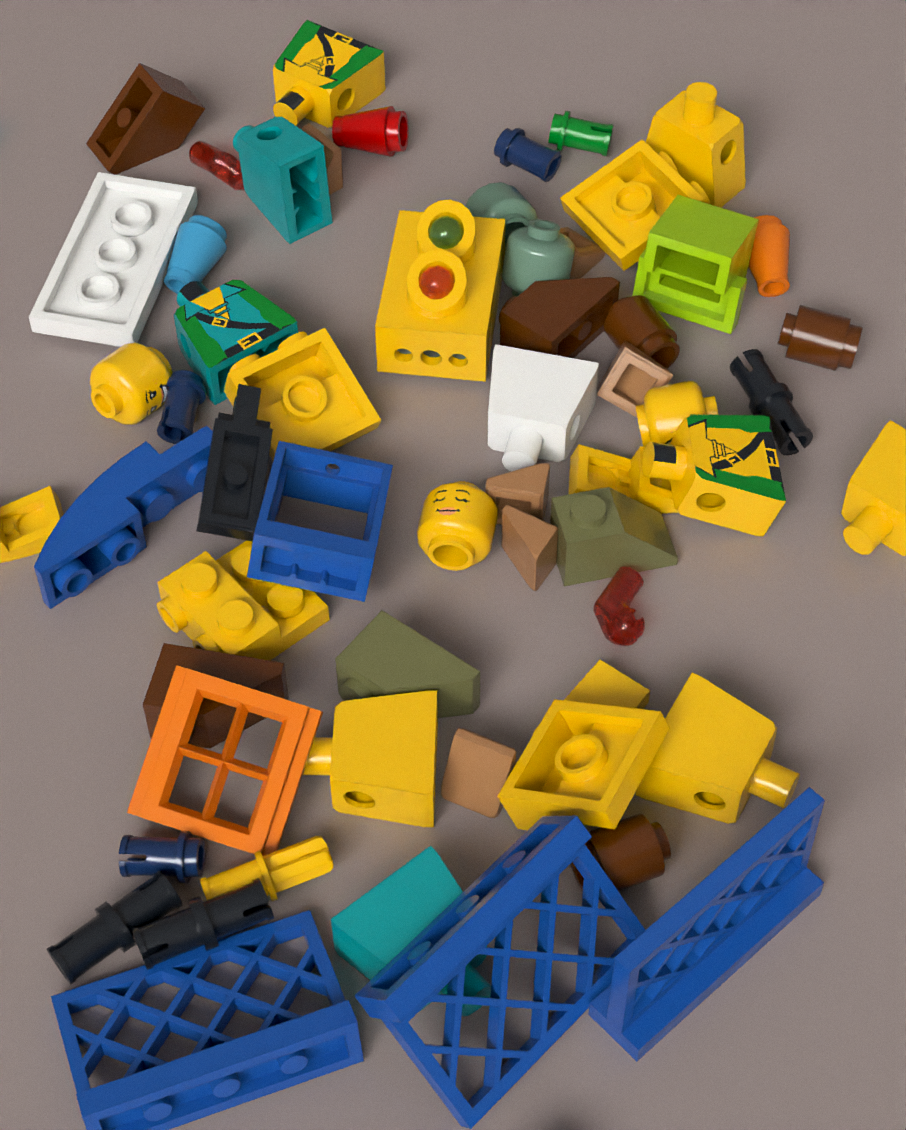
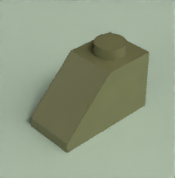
M610 487L551 498L550 524L558 528L556 563L564 587L677 565L678 556L660 512Z
M383 610L335 658L338 693L343 701L429 690L437 691L438 718L473 714L480 706L479 670Z

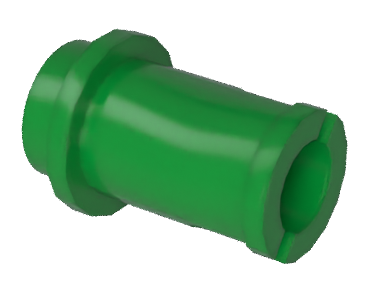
M566 110L564 115L554 114L548 143L557 145V150L562 151L565 146L602 154V156L607 157L613 133V124L607 125L570 117L571 112Z

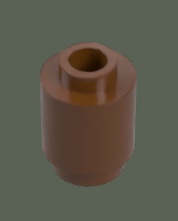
M642 295L624 297L610 307L604 322V332L618 350L626 341L666 369L676 361L680 353V347L677 344V334L648 298Z
M800 305L797 315L786 313L778 345L787 347L785 358L833 371H836L837 366L851 369L863 327L850 324L851 318Z
M639 813L620 820L616 829L600 827L589 831L592 837L585 845L618 892L664 875V861L671 858V849L666 833L657 821L650 823L643 814ZM572 862V871L583 892L584 878Z

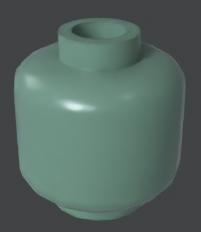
M502 182L489 183L477 189L469 197L465 205L474 217L506 219L505 249L508 236L512 231L528 227L529 221L538 219L535 208L514 186Z
M531 220L528 223V227L518 228L509 234L501 277L505 284L512 289L513 296H519L535 281L570 279L575 245L569 237L560 233V226L548 220Z

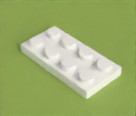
M98 172L29 315L32 332L119 347L127 343H138L167 274L178 228L182 223L188 222L198 204L196 187Z

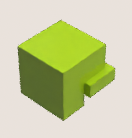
M677 195L649 232L646 249L639 257L632 296H645L657 311L732 334L740 316L748 280L746 275L759 219Z

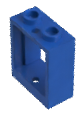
M279 441L253 536L247 577L365 602L393 465ZM328 464H336L339 468L332 469L328 467ZM283 496L367 513L363 540L277 522Z

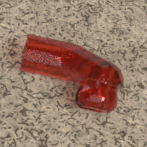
M205 141L195 142L191 146L189 151L191 163L211 173L234 190H244L240 160L238 161L230 153Z
M625 566L617 570L593 606L594 614L605 638L618 646L633 645L643 635L645 630L644 618L642 617L637 620L634 616L636 610L629 606L643 586L644 581L637 571Z

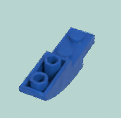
M207 425L161 454L145 441L109 467L77 497L49 535L34 565L43 601L50 609L69 597L79 595L89 584L117 566H123L133 560L139 552L147 548L143 527L151 522L161 520L173 508L198 492H203L212 430Z

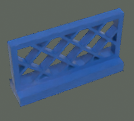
M810 787L614 958L611 984L590 1002L588 1015L636 1062L821 895L824 882L807 868L825 800Z
M577 815L542 816L355 995V998L371 1018L383 1021L461 1127L472 1129L589 1008L590 1002L611 984L614 958L645 931L643 925L585 845L592 836ZM572 862L584 878L582 906L557 904L559 874ZM541 893L540 902H532ZM599 900L605 907V909L598 908ZM524 909L540 910L537 952L511 949L513 919ZM556 912L581 914L578 955L553 953ZM598 916L612 917L627 938L609 958L595 957ZM495 938L494 948L486 947ZM477 954L494 956L490 997L463 996L466 965ZM510 957L536 959L533 1001L507 999ZM552 961L577 963L575 992L564 1003L549 1002ZM594 964H601L594 972ZM448 984L447 994H438ZM428 1002L446 1003L443 1045L424 1044L409 1024V1021ZM463 1004L490 1006L486 1048L459 1046ZM506 1007L532 1009L530 1038L519 1049H503ZM549 1010H555L556 1012L548 1019ZM432 1053L442 1054L441 1065L438 1063V1061L435 1059ZM458 1055L485 1056L483 1086L467 1101L456 1087ZM502 1058H509V1060L501 1067Z
M308 910L218 940L219 947L206 951L203 945L154 965V968L149 970L143 965L51 996L86 1130H169L363 1062L364 1057L357 1019L349 1000H346L311 911ZM304 936L308 949L297 967L269 958L276 945ZM228 961L245 967L232 989L205 980L213 966ZM314 966L316 967L319 976L311 973ZM259 973L287 982L274 1005L246 995ZM166 983L180 988L165 1012L139 1003L150 987ZM301 988L327 996L331 1005L303 1016L288 1011ZM195 994L222 1004L207 1028L180 1018ZM97 1005L114 1010L98 1035L74 1026L71 1016L73 1013ZM236 1010L264 1019L257 1032L236 1039L222 1034ZM129 1016L156 1026L140 1051L114 1041ZM171 1032L198 1042L190 1055L170 1062L155 1057ZM80 1046L88 1048L84 1057L82 1056ZM104 1055L131 1065L123 1078L91 1088L89 1077Z

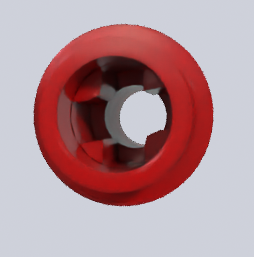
M393 106L344 116H335L332 124L333 143L338 147L393 157L395 152H404L407 148L409 138L407 115L404 111H395Z

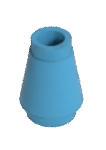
M194 215L189 218L188 222H184L179 226L167 274L164 278L165 285L171 291L178 294L182 287L189 282H202L227 250L225 243L227 233L219 223L206 216Z

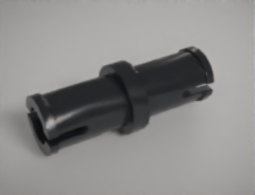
M751 349L743 352L753 369L751 372H749L747 367L745 368L738 356L734 358L729 367L730 372L736 377L750 400L748 407L751 414L770 417L773 437L781 454L793 455L799 452L789 436L790 432H793L805 449L811 443L813 433L807 428L792 404L793 394L789 387L777 381L765 362L761 351Z
M157 871L153 874L152 878L112 906L107 901L94 909L97 914L96 917L46 950L62 975L71 985L77 981L76 979L119 948L125 953L135 946L132 928L137 926L139 928L163 918L174 909L177 910L183 906L182 901L168 879L160 871Z
M256 878L248 884L206 901H202L200 896L187 901L188 908L139 928L138 926L134 927L132 932L146 969L149 970L154 968V965L203 945L206 951L219 947L218 939L262 921L274 919L271 906L267 903L269 900L259 878Z

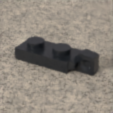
M238 384L232 415L219 412L218 418H215L197 532L253 541L263 500L273 429L270 428V422L257 419L261 388Z

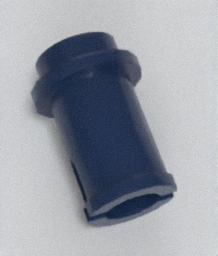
M506 128L498 137L494 147V155L500 158V163L503 166L509 167L513 164L541 178L544 182H549L554 177L562 159L559 151L552 150L527 138L525 131L521 128H515L514 130Z
M187 370L175 371L167 381L169 388L161 420L157 427L158 436L172 444H177L194 433L193 428L198 405L204 402L207 394L202 378L196 373Z
M182 831L179 837L124 835L120 842L119 854L146 856V858L130 857L127 860H120L119 870L122 877L153 876L157 871H160L165 877H177L179 883L188 884L191 877H202L206 858L204 839L193 838L190 831Z

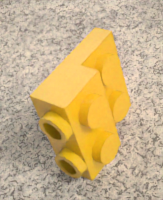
M643 139L560 197L564 211L623 271L639 261L640 255L646 249L650 230L677 195L710 204L707 194L696 181L692 180L688 183L679 175L675 163L664 151L656 153Z
M326 328L307 335L304 331L293 334L278 346V350L260 358L258 354H252L239 360L230 368V373L227 375L224 392L232 406H234L238 384L261 388L257 419L270 422V428L273 429L269 452L272 461L274 460L279 441L331 452L377 429L381 422V418Z
M247 540L217 560L205 551L157 582L161 598L157 602L160 616L173 632L178 633L182 630L192 640L194 648L270 661L330 620L329 607L314 591L248 578L247 573L253 541Z
M554 699L497 797L517 829L528 831L542 816L577 815L583 825L616 829L670 727L661 711Z

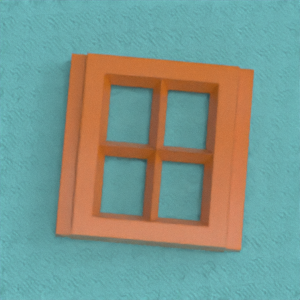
M176 665L127 813L181 831H190L193 835L252 854L260 850L262 856L278 851L323 712ZM203 698L237 708L222 754L188 744ZM249 712L282 722L267 769L234 758ZM184 756L217 766L202 813L169 802ZM229 770L263 781L248 828L214 817Z

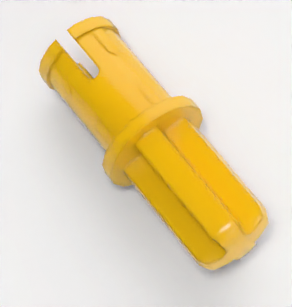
M314 836L265 856H262L260 850L254 852L256 859L208 878L203 877L200 879V883L208 900L259 878L267 897L270 896L273 902L278 900L276 893L329 873L333 869V860L322 836Z

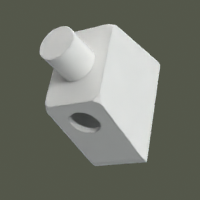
M495 344L488 406V446L492 450L504 452L502 463L506 469L512 472L536 465L538 459L561 462L567 459L595 406L599 363Z

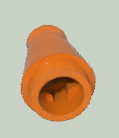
M757 216L754 218L759 219L748 267L757 283L759 294L764 297H776L784 294L790 287L788 278L790 232L776 216Z

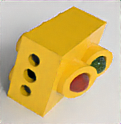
M450 199L437 201L428 206L424 212L399 210L375 323L377 372L486 382L502 284L501 273L505 255L506 219L474 217L470 210L462 203Z

